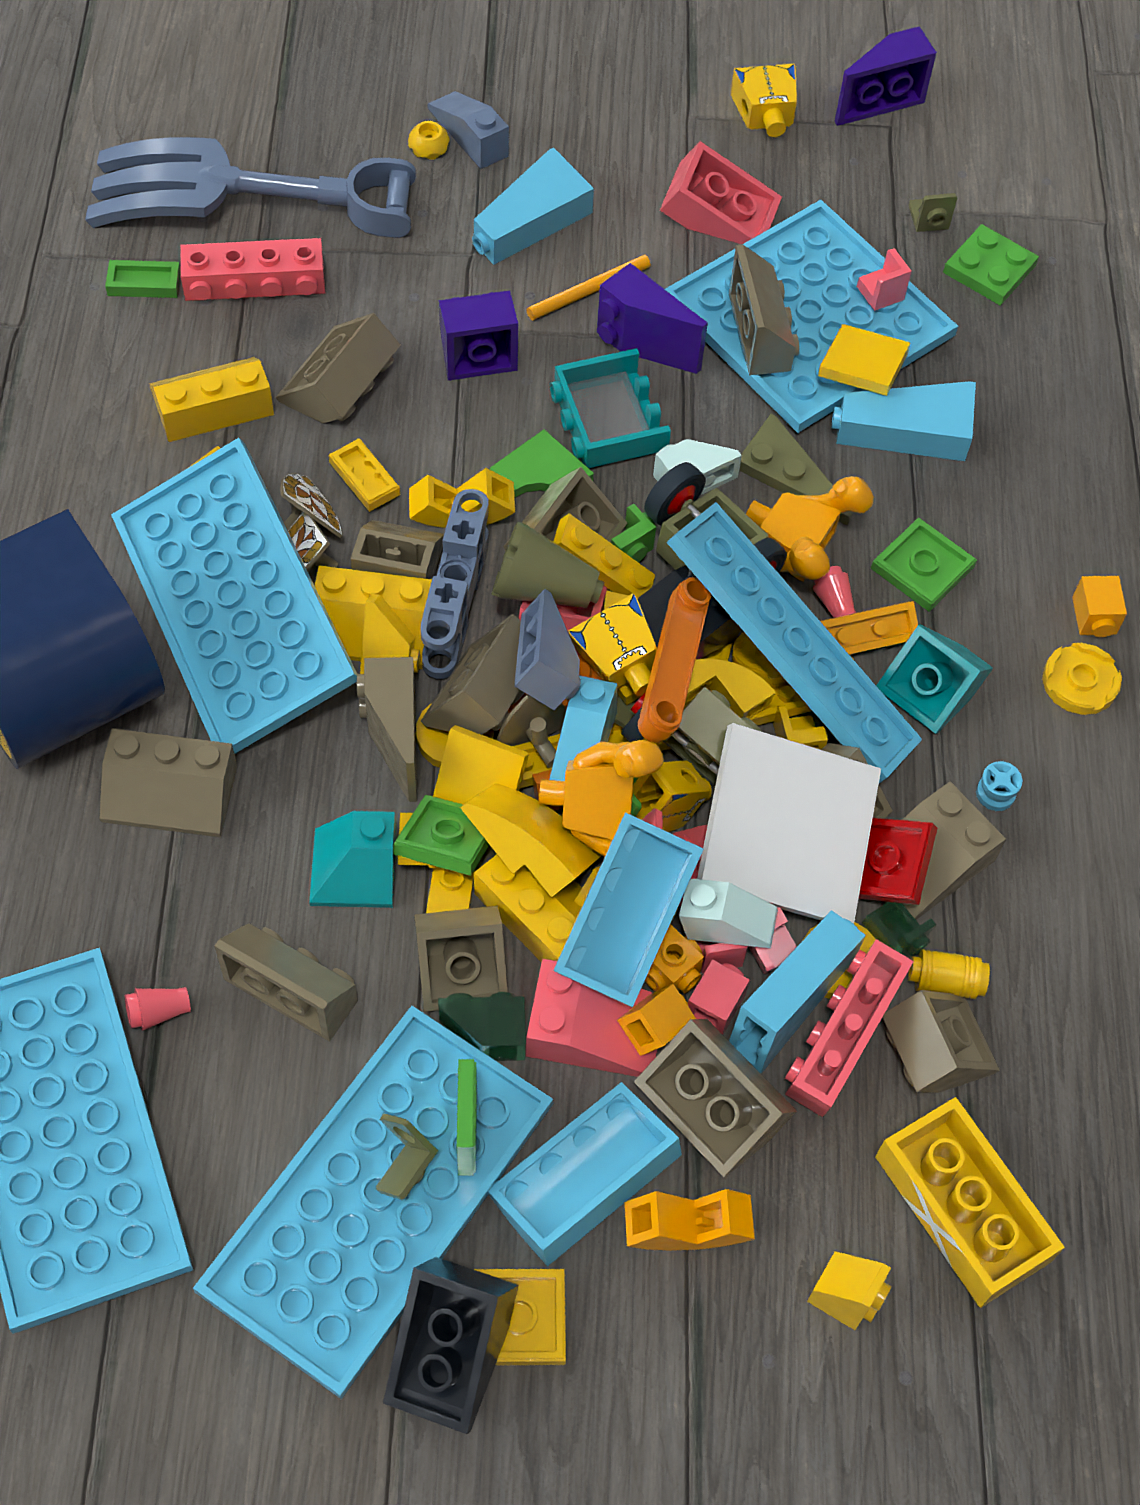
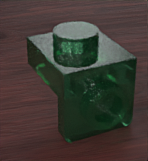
M896 902L885 903L868 914L862 921V924L875 939L902 955L908 952L911 957L918 954L921 949H924L931 942L927 936L937 925L932 918L920 925L902 903Z

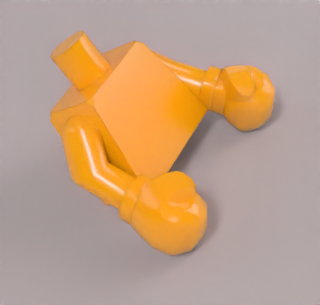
M855 476L842 478L832 486L833 488L830 489L829 493L822 495L783 493L772 509L755 500L751 503L746 515L769 535L768 538L776 540L787 552L786 561L780 572H788L802 582L805 579H820L829 572L830 561L824 549L836 533L840 514L846 511L864 513L873 504V493L863 479Z
M647 740L621 742L619 744L601 741L578 753L574 760L568 761L565 781L541 779L539 804L563 806L562 826L570 829L574 837L605 857L624 813L631 815L634 778L643 777L658 771L663 765V753L658 745Z

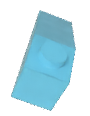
M579 675L581 684L576 694L569 700L549 780L565 781L568 761L574 760L578 753L601 741L608 742L617 715V683Z

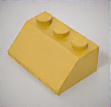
M255 357L149 383L168 442L274 415L270 385L261 361Z
M327 566L318 567L314 586L350 660L361 662L366 601L371 594H380L415 636L414 649L420 650L419 669H423L422 652L424 644L421 640V621L432 579Z
M496 854L474 872V894L486 907L498 906L501 922L541 963L542 959L558 961L582 908L574 902L582 887L573 880L551 897L526 865L512 873Z

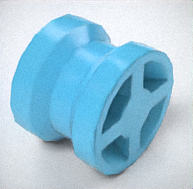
M1004 761L989 764L985 768L976 789L977 798L980 803L987 809L994 811H1004L1010 808L1022 786L1021 773L1011 763ZM997 788H1005L1004 791H996Z

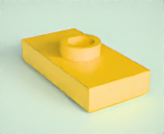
M360 438L328 455L329 463L369 512L400 495L399 485Z
M437 866L433 868L426 913L470 909L475 870L470 876Z

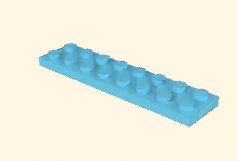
M717 502L666 542L679 559L699 579L705 589L726 610L732 620L739 625L782 677L805 701L808 707L825 724L834 737L842 745L860 748L868 765L881 768L879 783L885 780L920 743L922 738Z

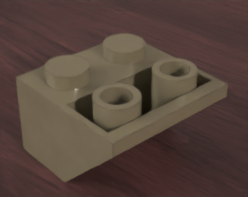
M371 520L360 528L351 556L352 570L432 579L443 548L444 534Z

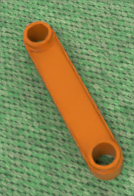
M689 577L681 582L672 592L669 599L638 720L639 732L650 742L659 743L668 739L678 729L682 720L707 609L711 599V593L695 577Z

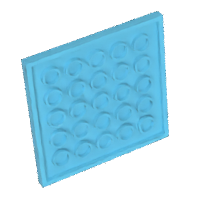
M822 200L815 202L743 244L772 264L777 280L783 281L785 291L784 306L790 308L792 315L791 332L792 334H797L799 340V355L794 356L791 371L749 375L729 297L735 249L665 288L667 292L708 322L705 342L797 433L833 412L834 407H841L844 393L866 391L818 376L819 367L842 324L910 342L909 353L901 369L954 337L958 329V325L910 281L904 300L874 311L857 288L859 277L883 269L885 258Z

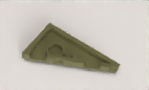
M773 414L769 415L741 454L739 471L782 493L822 495L829 493L830 489L833 488L827 477ZM846 511L841 513L839 522L848 525L853 512Z

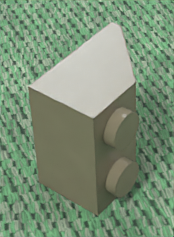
M498 906L414 915L424 1012L509 1002L503 930Z
M920 990L883 1015L887 1026V1037L898 1050L905 1065V1077L915 1088L916 1092L940 1093L1000 1071L965 997L962 998L951 993Z

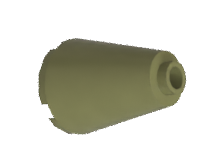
M517 521L505 550L491 595L498 598L533 602L546 589L551 592L556 605L587 608L590 602H598L604 581L598 580L600 573L598 570L530 526Z

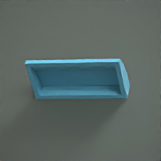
M624 813L553 971L633 1007L704 849L637 817Z
M621 1082L497 1181L489 1190L488 1195L514 1229L548 1267L624 1204V1202L682 1155L680 1140Z

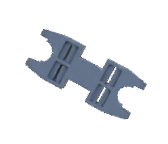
M476 489L463 490L454 498L443 537V553L437 576L432 578L421 621V640L424 644L422 667L427 675L436 679L449 677L460 660L469 625L468 614L474 590L478 589L489 540V531L486 527L488 498L486 494ZM476 500L481 503L482 507L476 512H467L461 508V505L465 501ZM443 654L450 658V663L444 668H435L429 664V660L434 655Z

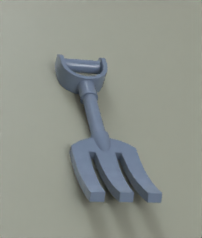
M169 137L141 140L117 145L99 152L97 165L104 173L126 167L131 168L94 178L91 190L98 200L122 194H135L119 196L89 205L85 218L89 225L95 228L117 221L142 217H206L218 208L227 194L236 195L237 193L244 192L317 200L318 204L346 207L347 215L353 224L364 232L397 238L407 235L411 228V220L407 215L409 186L416 179V168L412 163L402 159L372 158L355 166L350 171L347 179L320 176L318 179L245 171L237 166H230L224 148L216 139ZM373 186H388L386 208L369 205L361 200L358 194Z

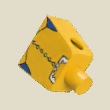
M795 63L734 68L731 97L747 128L751 130L766 128L768 136L778 137L785 132L786 127L793 124L797 104Z
M633 593L568 630V633L576 651L603 681L617 683V688L629 683L636 696H642L647 690L651 674L650 669L653 666L657 647L638 599Z
M687 760L663 762L662 767L658 771L639 777L633 785V794L642 805L636 817L642 820L656 808L662 812L663 830L671 832L679 829L690 820L703 802L710 799L712 794L711 785L705 778L700 776L692 763Z

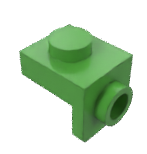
M632 504L626 509V530L612 538L611 543L637 562H640L649 551L654 549L656 525L646 512L642 513L635 504Z

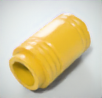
M925 949L920 950L918 957H911V960L914 962L908 971V980L915 982L916 991L926 990L951 993L970 999L986 995L990 966L989 963L982 962L981 958L939 951H926Z

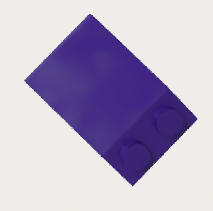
M920 26L889 34L844 71L834 121L837 126L925 103L937 52Z
M631 263L600 284L597 333L604 342L613 345L620 352L637 348L639 358L695 374L701 371L708 322Z

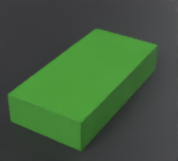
M109 260L105 285L107 296L178 298L181 276L180 263Z

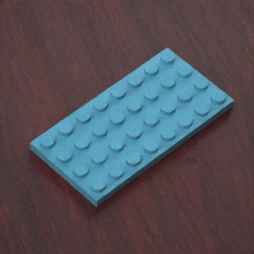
M240 438L235 439L111 514L211 741L232 743L235 754L357 682V672L245 443Z
M100 947L0 979V1293L9 1330L14 1334L193 1271Z
M411 1006L193 1287L194 1292L342 1399L402 1316L413 1268L434 1257L443 1259L486 1199L489 1190L499 1181L553 1105V1099L414 1006ZM458 1059H474L477 1066L476 1173H474V1176H458ZM384 1113L407 1119L438 1150L425 1169L423 1178L413 1186L403 1200L380 1194L376 1190L377 1184L405 1146L380 1121Z

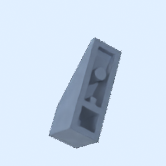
M456 91L427 104L428 110L480 169L509 156V126L491 106Z
M544 589L521 614L514 686L555 710L565 699H571L580 687V659L551 592Z

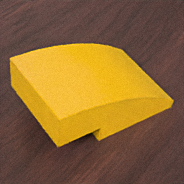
M495 783L460 807L512 873L526 865L551 897L602 856L574 837L570 829L564 828L562 826V816L548 806L539 804L538 800L515 789Z

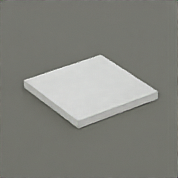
M735 723L728 725L697 879L730 882L777 906V908L780 907L782 910L821 921L832 910L843 919H847L854 924L881 768Z

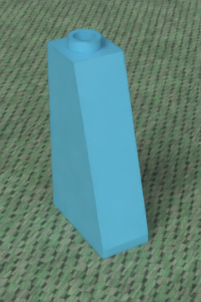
M552 148L474 219L473 245L479 254H484L494 265L592 214L594 188L555 148Z
M968 381L892 388L887 396L871 391L844 393L841 407H834L831 428L837 429L836 444L965 461L973 437L976 382Z
M832 910L741 1006L729 1042L760 1074L849 967L863 943L866 935L858 930L851 921L843 919Z

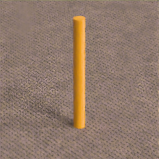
M644 254L527 307V314L532 321L599 291L600 284L627 264L631 263L640 271H643L651 266L650 260Z

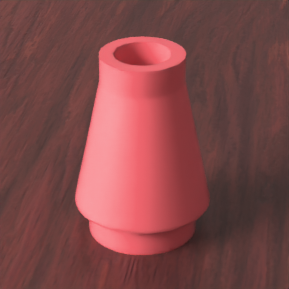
M840 566L830 567L829 572L824 577L813 580L815 583L813 586L814 592L833 618L856 613L848 573L843 572Z
M186 987L178 989L135 988L134 993L124 996L131 1029L141 1027L143 1031L180 1014L191 1012Z

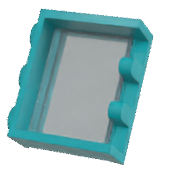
M637 348L555 366L554 381L550 382L551 397L553 402L559 403L562 409L560 410V418L563 429L565 431L570 430L572 435L571 448L573 455L577 459L580 458L582 463L588 468L657 453L670 444L671 429L669 425L660 427L659 403L650 404L649 379L647 375L640 377L638 375L639 352Z

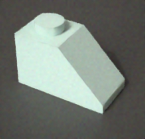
M686 439L675 445H667L656 453L653 476L659 481L673 467L689 462L697 467L705 476L706 483L701 493L702 495L738 478L742 455L735 449Z
M690 879L684 892L679 917L688 940L771 948L778 909L777 906L730 882Z

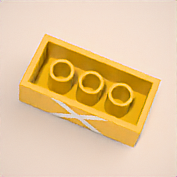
M956 1097L883 1141L875 1158L980 1308L1050 1264L1065 1248Z

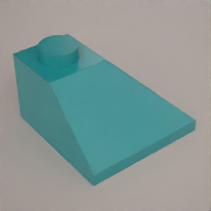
M919 624L876 686L885 696L937 734L972 699L993 667L965 646Z
M352 811L315 828L310 906L393 908L396 855H394V842L397 839L395 812Z

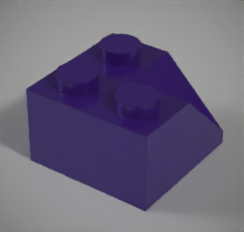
M510 290L439 300V325L448 381L518 371V320Z

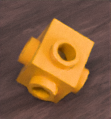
M670 924L645 982L654 991L674 984L678 992L680 990L683 993L689 992L702 977L700 972L704 956L702 955L701 948L695 940H688L687 936L683 937Z

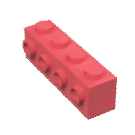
M321 238L181 245V281L185 301L325 294Z
M877 939L867 953L860 949L858 950L847 969V972L853 975L848 986L845 988L839 984L826 1007L833 1010L826 1024L818 1020L806 1040V1043L812 1046L805 1060L797 1056L784 1079L791 1082L785 1095L821 1117L828 1112L912 966L913 960Z

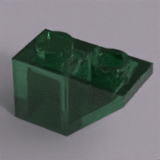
M497 992L490 997H472V995L467 993H455L447 998H438L439 1023L495 1061L525 1060V996H515L509 992Z

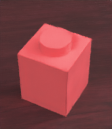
M712 959L689 998L688 1007L696 1019H708L723 1035L746 996L750 979L744 977V974L737 967L727 963L720 964Z

